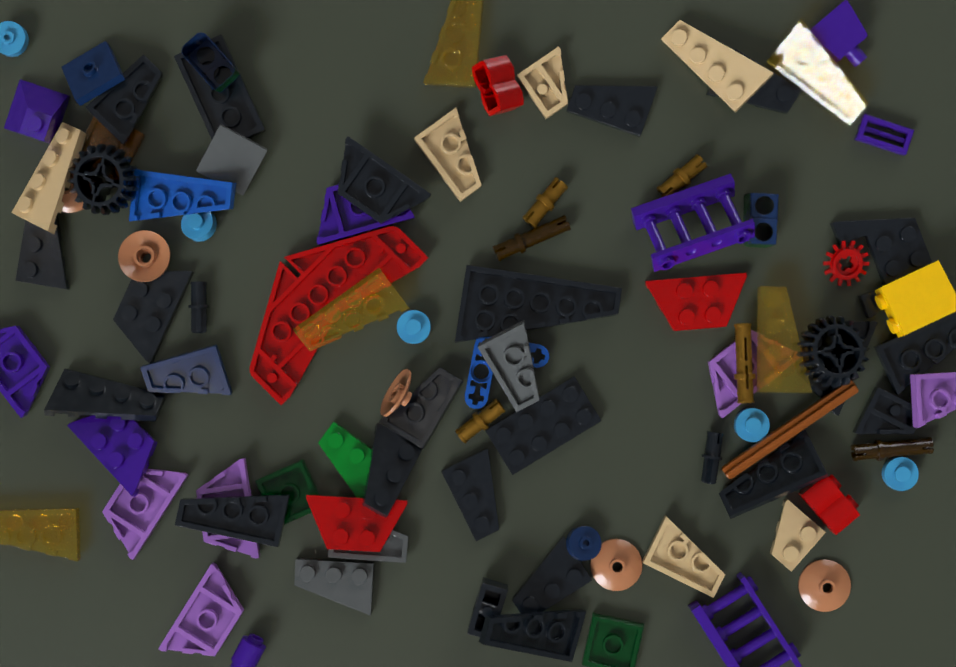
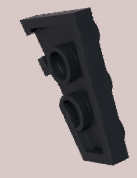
M144 54L123 73L124 81L98 95L86 106V109L124 147L163 77L162 72Z
M486 448L441 471L475 541L499 530L489 451Z

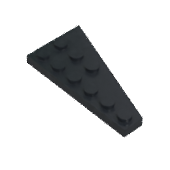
M466 265L455 343L492 337L523 320L525 321L526 331L616 316L619 314L622 288Z

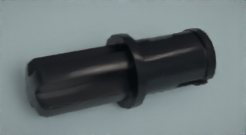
M190 282L191 305H188V308H191V332L206 333L207 308H210L207 305V282Z
M707 431L705 453L702 454L704 463L701 481L703 483L715 484L717 481L719 460L723 458L720 457L724 436L722 433Z

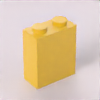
M939 260L875 290L876 304L880 310L885 311L888 317L887 325L893 334H897L898 338L956 312V293Z

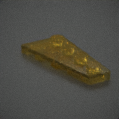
M451 0L444 26H442L439 34L440 38L436 50L433 52L430 61V68L423 81L425 85L476 88L472 66L477 64L479 59L484 0Z
M800 19L770 56L767 63L850 126L867 107L868 102L804 21Z
M378 268L293 330L308 350L312 351L342 338V335L352 330L357 332L368 323L375 320L380 322L389 318V314L399 310L403 312L410 308L382 270Z
M760 286L758 287L757 392L812 393L809 378L804 375L806 367L799 366L804 361L803 357L796 355L802 349L797 345L799 337L787 288Z
M79 508L0 510V544L79 561L81 560Z

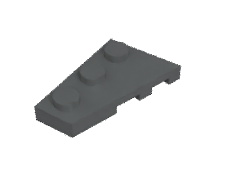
M296 558L295 586L371 616L374 562Z

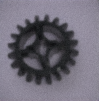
M98 144L97 147L90 145L87 147V151H80L81 159L74 158L72 160L76 168L68 170L74 174L73 178L67 181L74 183V187L70 192L78 193L75 201L77 203L83 202L82 208L85 210L91 209L93 214L101 212L102 215H109L111 212L113 214L119 213L120 208H127L129 206L127 200L133 201L135 199L131 191L139 190L134 185V181H138L140 178L139 176H133V172L138 167L129 165L133 158L130 156L124 157L125 151L123 149L116 150L115 145L106 146L105 144ZM102 159L101 164H98L96 170L90 171L93 164ZM116 168L118 170L119 177L116 175ZM96 176H103L106 178V181L111 183L102 182V178ZM118 188L116 194L106 201V196L110 195L111 189Z
M826 316L825 319H816L815 324H808V331L801 333L805 341L797 343L803 349L796 355L803 357L804 361L799 366H807L804 375H813L812 382H821L823 387L831 385L833 388L840 387L841 384L849 385L851 383L850 379L856 380L859 378L857 372L865 370L861 362H867L869 359L863 356V353L870 348L863 347L862 342L867 338L865 336L859 337L861 328H853V321L845 322L844 317L841 316L836 318L834 316ZM824 334V337H822V344L817 349L818 342L821 336ZM841 337L845 340V342H846L847 345H845V344L842 342ZM831 349L841 351L839 353H834L833 355L832 353H825V351ZM848 355L847 362L844 366V359ZM818 358L823 360L825 368L822 366Z

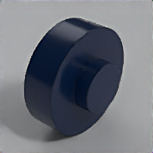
M576 527L567 536V550L577 560H591L601 550V537L592 527Z

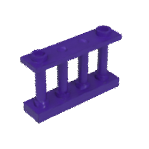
M731 173L631 208L632 220L636 231L646 228L656 250L655 253L651 254L654 272L668 270L676 264L736 243H745L755 237L754 220L750 219L742 222L731 200V197L735 196V181ZM721 202L732 225L719 231L716 230L706 209V206ZM696 211L707 235L692 240L681 215ZM669 219L673 223L681 244L666 249L656 224Z
M741 572L738 573L736 576L740 580L741 585L708 606L706 604L701 606L697 600L688 605L727 667H740L738 664L742 663L741 659L774 638H777L784 651L759 667H779L789 660L796 667L802 666L797 659L801 654L792 642L790 644L786 642L756 595L755 591L759 589L750 576L745 578ZM748 593L756 606L721 628L719 626L715 629L710 621L714 618L713 615ZM762 615L770 629L736 650L733 648L729 651L724 643L728 640L727 637Z

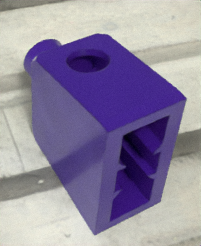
M844 0L802 37L833 64L845 56L856 67L867 58L858 46L868 36L867 32L847 0Z

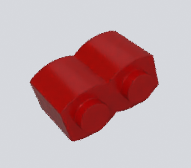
M507 55L482 60L472 66L474 81L481 91L482 103L489 116L512 111L524 105L523 92L515 80L514 67Z
M831 474L827 478L804 487L798 493L833 534L837 535L859 517L860 514L856 510L859 507L857 502L849 494L846 497L839 490L842 485Z

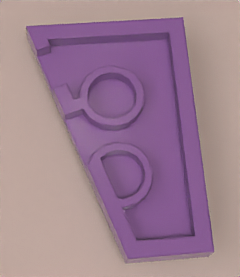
M956 372L910 375L913 427L919 428L926 425L929 421L942 418L947 413L956 410Z

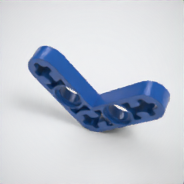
M485 338L476 339L466 385L465 402L473 409L482 408L487 403L493 375L485 360H475L476 354L482 357L478 349V343L484 341ZM529 342L531 352H535L536 348L541 349V354L545 355L544 360L541 359L538 363H534L532 358L533 366L535 368L543 367L549 360L548 350L540 344ZM478 364H484L489 369V374L484 379H479L474 375V368ZM471 380L477 383H487L486 389L481 386L480 395L484 396L483 401L479 400L478 404H473V399L469 398V393L474 394L476 385H470Z

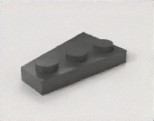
M524 320L478 343V349L516 412L539 401L540 396Z
M393 530L381 552L328 549V557L407 563L409 536Z

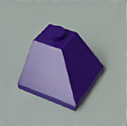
M20 79L4 129L50 144L62 123L70 96Z

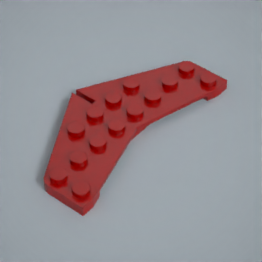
M385 227L285 256L284 258L301 274L299 277L282 261L279 262L249 369L251 376L281 406L293 395L337 313L420 268L429 259L398 227Z

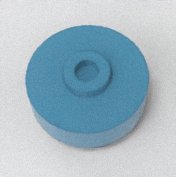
M1 22L0 53L8 57L21 55L29 44L27 31L16 22Z
M212 212L188 214L182 217V231L194 241H205L216 231L217 220Z
M407 311L398 319V335L407 343H421L427 339L431 332V322L427 315L421 311Z
M757 408L741 410L734 420L736 434L748 442L762 440L768 434L770 428L767 415Z
M902 456L892 457L883 465V481L894 490H909L918 481V468L909 458Z

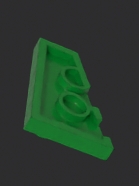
M334 421L318 444L357 498H364L372 448Z

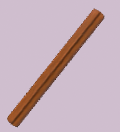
M851 379L849 385L841 384L840 387L829 392L722 466V471L726 477L733 479L858 393L859 390L856 384Z

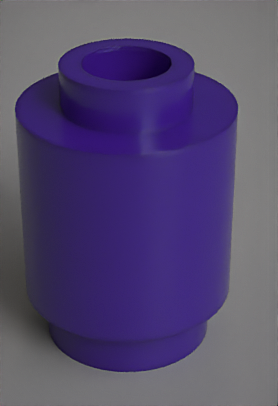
M255 634L244 635L231 658L232 663L230 666L256 667L266 649V646L263 644L264 640Z

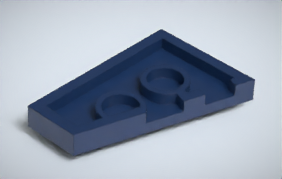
M217 344L140 367L148 392L219 393L222 395H232L233 393Z

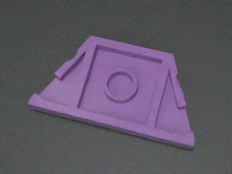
M751 330L752 370L756 378L753 379V394L800 357L796 355L797 351H793ZM735 341L708 361L717 411L721 418H724L742 404L737 403V380H734V374H737Z
M246 458L239 459L196 490L197 498L251 496ZM202 531L205 543L215 546L219 545L233 552L238 551L255 559L261 557L259 543Z
M147 469L146 474H143L138 486L140 490L135 497L131 496L119 484L102 513L108 523L112 524L118 540L121 539L129 552L127 555L130 559H136L189 474L185 472Z
M213 562L209 566L158 648L160 651L173 650L182 651V653L186 654L201 653L207 656H216L244 612V608L217 564Z

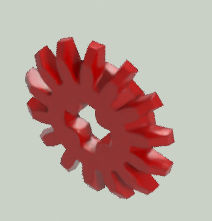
M842 240L841 249L836 244L832 245L835 253L826 252V255L831 260L823 261V265H830L824 271L825 275L832 272L829 279L830 282L838 278V286L842 285L843 280H846L847 286H851L852 278L857 283L861 281L857 275L859 273L866 275L867 272L862 267L869 266L870 264L868 261H863L864 257L869 256L868 252L860 253L864 247L860 244L854 248L856 241L853 240L848 247H846V241ZM850 256L851 267H845L842 270V264L839 263L841 258L846 259Z

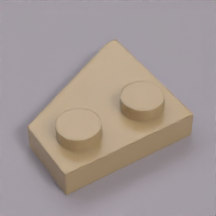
M558 46L517 74V78L545 119H548L568 105L561 49Z
M785 498L782 503L783 509L780 521H778L776 526V536L772 542L770 554L792 572L826 532Z

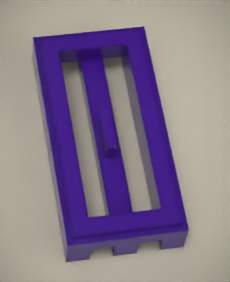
M863 114L854 140L904 156L907 154L914 129ZM867 122L905 134L906 137L901 138L866 126ZM864 132L902 144L903 147L865 136Z

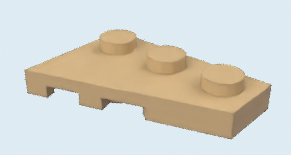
M454 108L414 137V140L461 202L481 188L482 185L466 141L457 108Z
M665 515L642 562L714 598L725 574Z

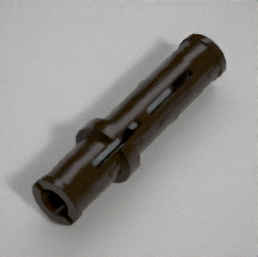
M562 215L519 235V233L513 235V238L494 245L493 249L495 254H497V259L501 261L518 252L522 254L529 247L570 231L571 228L569 222H566V216Z
M931 437L889 442L875 440L874 443L852 444L851 450H854V452H851V457L853 461L866 459L883 461L887 457L932 454L934 449L929 447H933L934 444Z

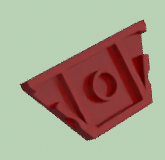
M747 273L645 281V286L657 302L656 304L661 312H663L673 331L727 327Z
M306 495V500L326 548L332 550L381 552L401 514L408 505V500H396L388 516L385 518L363 506V498Z

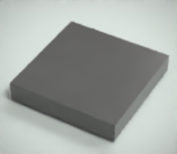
M220 124L196 171L212 180L236 183L235 192L243 196L268 149Z

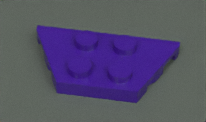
M339 184L327 187L319 235L317 236V245L414 219L415 216L409 209L380 224L338 194Z
M11 326L0 329V392L19 417L23 418L27 416L50 366L20 326Z
M91 415L69 423L67 426L128 493L134 497L138 495L140 490L138 489L143 474L147 472L149 459L157 446V442L136 420H122L121 417L115 416L100 419L96 418L95 415Z

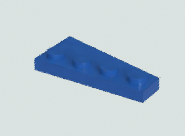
M145 170L134 171L133 176H139L140 178L138 181H134V185L139 190L132 191L135 199L130 204L129 221L234 208L236 183Z

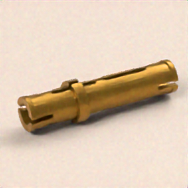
M751 323L734 324L737 374H734V380H737V403H754L753 379L756 378L752 370Z

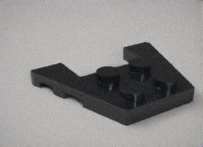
M915 218L836 221L830 223L838 245H841L842 240H845L847 243L860 237H865L883 286L932 263ZM875 290L858 296L866 318H871L881 311L875 301Z

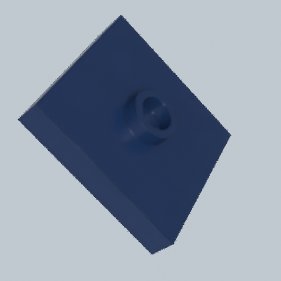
M107 41L61 67L74 99L80 106L125 80L111 46Z

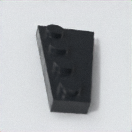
M956 312L899 338L896 336L874 346L895 394L901 393L911 383L910 375L924 374L933 365L938 364L946 355L956 349Z
M805 429L798 433V436L790 442L780 446L778 451L769 458L759 462L758 466L749 473L743 474L719 493L730 519L828 477Z
M290 494L180 499L175 526L279 547Z
M572 609L489 615L485 618L479 642L487 646L572 662L586 611Z

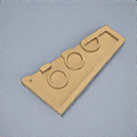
M681 20L661 38L735 113L774 75L772 71Z
M64 122L61 123L12 211L14 215L55 234L57 225L54 222L57 213H61L64 206L62 202L65 188H70L71 185L67 181L70 179V172L68 170L76 166L72 160L80 157L79 152L82 150L86 133Z

